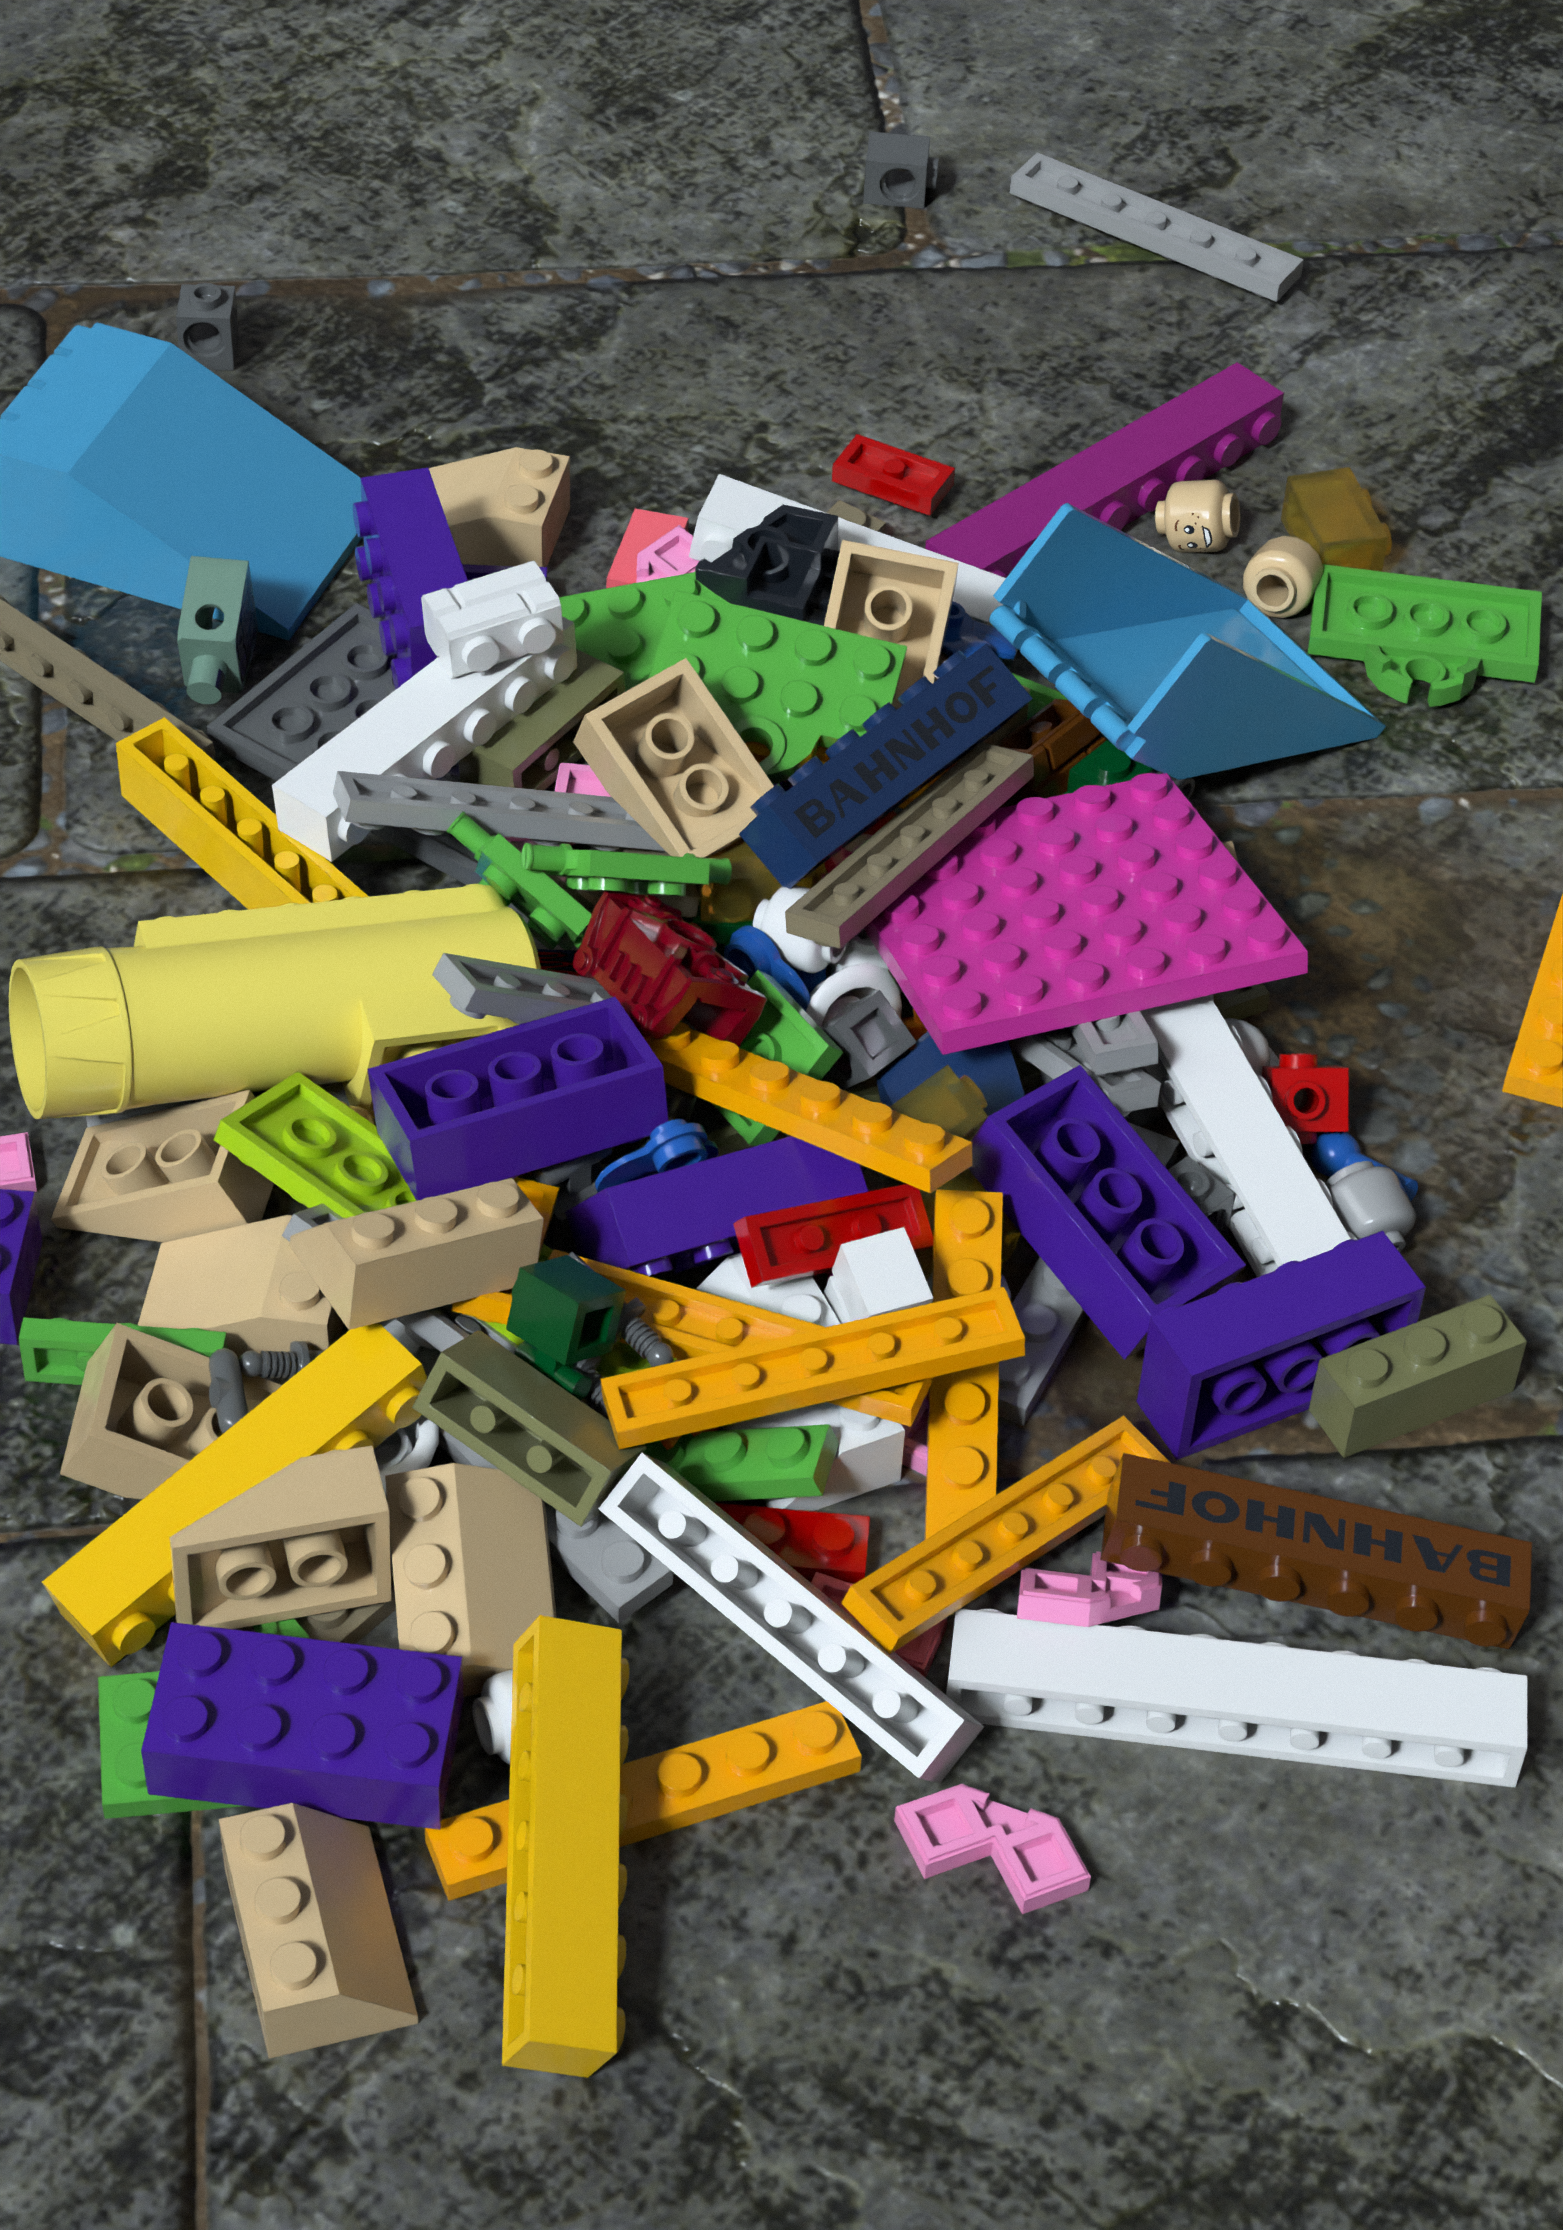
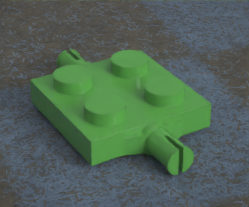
M463 811L450 825L447 832L451 833L475 854L473 858L478 861L475 872L483 878L478 884L493 886L504 897L507 907L512 904L529 919L526 924L532 936L548 949L553 950L557 945L564 950H571L574 946L579 948L592 914L542 870H523L521 852L499 833L496 836L494 834L492 836L489 835Z
M525 843L521 853L523 870H545L547 876L566 877V889L618 891L653 896H685L686 884L709 885V883H721L722 885H727L732 873L731 862L728 858L696 857L693 853H686L683 857L599 850H572L571 845L562 843L560 846Z
M757 970L747 985L751 989L763 994L767 1000L759 1019L744 1038L739 1048L770 1061L784 1063L792 1070L821 1081L842 1055L843 1051L772 976ZM712 1103L751 1146L771 1142L779 1133V1130Z

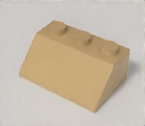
M513 1178L327 1222L291 1235L290 1247L346 1327L351 1330L476 1298L479 1295L513 1288L517 1280L519 1267L538 1263L544 1218Z
M451 1463L385 1475L399 1649L462 1657L463 1697L481 1694L483 1685L488 1678L513 1669V1644L539 1615L557 1618L545 1501L499 1469Z
M295 1803L219 1819L224 1868L268 2058L418 2024V2014L369 1827Z

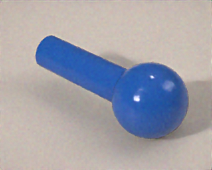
M1324 1132L1317 1137V1143L1312 1144L1310 1159L1314 1168L1329 1177L1339 1170L1361 1161H1370L1374 1167H1387L1361 1154L1358 1142L1347 1132ZM1391 1169L1398 1176L1411 1202L1418 1190L1417 1181Z

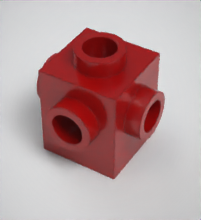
M1309 1053L1279 1054V1066H1262V1077L1270 1088L1273 1105L1285 1126L1291 1127L1296 1132L1301 1144L1317 1143V1132H1348L1349 1068L1338 1065H1318V1054ZM1301 1089L1303 1100L1298 1107H1295L1294 1096Z

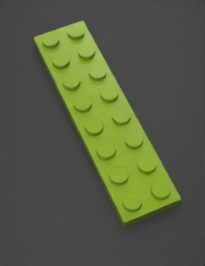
M298 1071L221 1119L213 1139L238 1157L242 1163L258 1171L286 1191L294 1200L308 1208L325 1204L342 1218H348L365 1212H373L416 1201L378 1135L376 1126ZM543 1244L538 1262L548 1260L553 1252L545 1244ZM486 1322L519 1346L524 1342V1340L506 1330L507 1325L497 1322ZM617 1342L613 1345L612 1352L600 1355L602 1360L596 1370L606 1378L650 1368L651 1365L647 1358L643 1359L631 1345Z

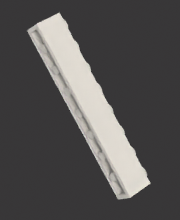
M959 1609L955 1613L946 1695L980 1724L1514 1788L1516 1787L1527 1751L1526 1675L1502 1673L1497 1669L1484 1667L1467 1669L1433 1665L1419 1659L1399 1661L1365 1657L1350 1651L1323 1652L1289 1648L1286 1645L1275 1642L1255 1644L1221 1640L1207 1634L1187 1636L1154 1632L1137 1626L1111 1627L1094 1625L1083 1627L1017 1619V1615L1005 1614L994 1609H981L977 1611Z

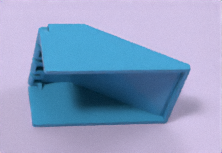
M98 322L92 328L76 325L54 350V354L48 357L29 380L27 386L20 391L1 414L0 557L178 609H182L191 556L249 561L258 632L290 640L362 539V537L357 535L353 518V503L362 501L360 477L170 342ZM215 608L213 619L224 621L223 612Z
M1065 503L1060 507L993 595L1003 605L997 607L991 613L989 622L1015 648L1019 649L1021 654L1049 682L1055 684L1056 689L1086 718L1091 719V723L1117 749L1124 751L1131 759L1164 774L1167 773L1178 780L1377 738L1386 727L1263 611L1250 602L1245 595L1069 503Z

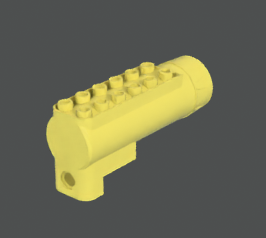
M469 884L463 887L428 891L410 890L399 894L362 898L353 896L342 900L305 904L288 903L277 907L239 911L224 910L218 913L192 916H164L154 920L138 921L134 947L104 948L99 946L18 959L14 962L9 982V1022L12 1050L20 1089L30 1114L35 1119L118 1114L129 1109L214 1098L251 1090L252 1093L263 1092L298 1071L317 1085L342 1082L349 1105L362 1107L369 1111L372 1118H375L367 1069L519 1025L508 1018L486 1015L483 1019H475L454 1008L450 1003L451 996L432 975L443 953L541 969L536 945L524 919L512 908L507 907L504 897L493 886L482 884Z

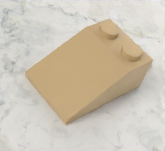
M515 447L429 468L462 564L518 566L535 561L538 567H547L570 510V456L547 453L543 450Z
M842 540L824 626L907 646L906 657L893 702V707L897 710L903 706L898 701V697L920 678L926 676L931 683H934L936 680L933 672L939 667L957 582L959 563Z
M687 658L585 714L573 741L609 795L670 856L683 857L686 853H693L696 857L709 858L740 840L741 836L739 833L756 817V814L750 807L774 787Z
M246 1090L86 1128L51 1220L57 1228L162 1243L261 1221L274 1183L252 1167L242 1163L238 1157L213 1140L220 1120L255 1099V1096L251 1090Z
M285 1215L161 1243L138 1325L177 1329L200 1328L206 1331L226 1332L228 1349L232 1350L239 1359L246 1351H256L258 1353L261 1351L288 1352L290 1351V1343L293 1341H305L308 1350L325 1351L341 1337L344 1322L290 1247V1242L282 1236L292 1218V1215Z
M116 1323L87 1362L60 1474L124 1498L144 1499L223 1434L219 1427L216 1408H212L209 1400L211 1383L209 1357ZM242 1374L248 1413L282 1385L259 1376L251 1378Z
M372 1445L348 1450H332L324 1454L301 1457L170 1537L176 1622L237 1629L391 1601L389 1508Z

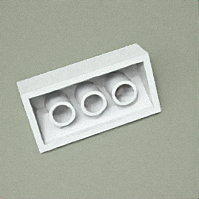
M741 1253L727 1257L695 1289L824 1327L841 1324L812 1275L751 1288ZM823 1402L721 1426L723 1430L830 1424L839 1445L823 1496L763 1499L767 1508L816 1511L898 1482L901 1479L905 1429L902 1424Z

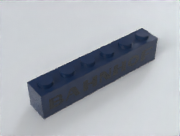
M987 643L967 658L961 650L954 653L933 672V675L938 680L931 683L926 676L920 678L898 697V701L903 706L896 710L888 702L861 725L866 730L865 734L860 737L854 729H851L826 750L825 753L830 760L823 764L817 756L813 757L788 779L793 785L792 788L785 792L780 784H777L750 807L756 814V817L739 835L782 887L791 889L963 758L980 742L985 741L997 732L1033 699Z

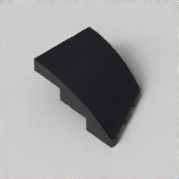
M783 504L765 516L760 525L748 528L733 538L732 549L713 562L705 558L699 561L695 568L696 580L731 604L824 626L840 553L838 551V516Z

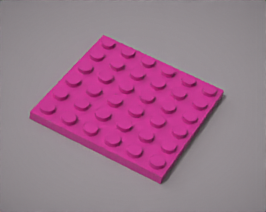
M1167 773L1139 774L1129 781L1106 786L1087 785L1078 788L1073 793L1049 798L1030 797L1021 800L1016 805L998 808L864 927L865 932L942 1055L1308 973V951ZM862 834L825 862L824 865L828 873L873 835Z

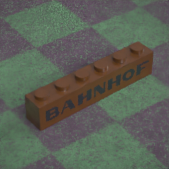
M1127 1453L1122 1455L1108 1492L1100 1560L1125 1565L1127 1568L1135 1571H1153L1193 1580L1203 1586L1226 1587L1262 1595L1272 1601H1290L1330 1610L1341 1616H1358L1399 1625L1409 1631H1427L1467 1640L1474 1645L1484 1647L1495 1646L1510 1649L1530 1611L1532 1542Z

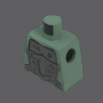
M191 556L178 627L177 643L184 685L187 686V695L198 703L214 704L221 699L222 692L238 693L244 689L258 635V624L249 561ZM215 608L223 612V622L212 621Z

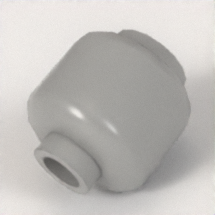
M1361 1161L1339 1170L1327 1180L1326 1186L1332 1197L1333 1209L1346 1232H1351L1359 1240L1384 1231L1399 1252L1406 1246L1403 1237L1414 1227L1416 1212L1398 1176L1390 1168L1374 1167L1370 1161Z

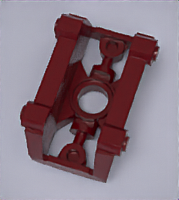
M604 891L594 907L581 946L575 953L573 968L582 977L597 980L611 997H616L643 1037L660 1040L665 1034H670L680 1020L685 1017L698 1032L720 1041L732 1042L740 1047L744 1038L759 1019L767 1000L763 994L751 989L746 984L749 976L745 971L739 969L716 952L717 943L715 940L702 931L699 925L693 922L691 924L685 922L680 917L682 912L679 909L662 902L652 895Z

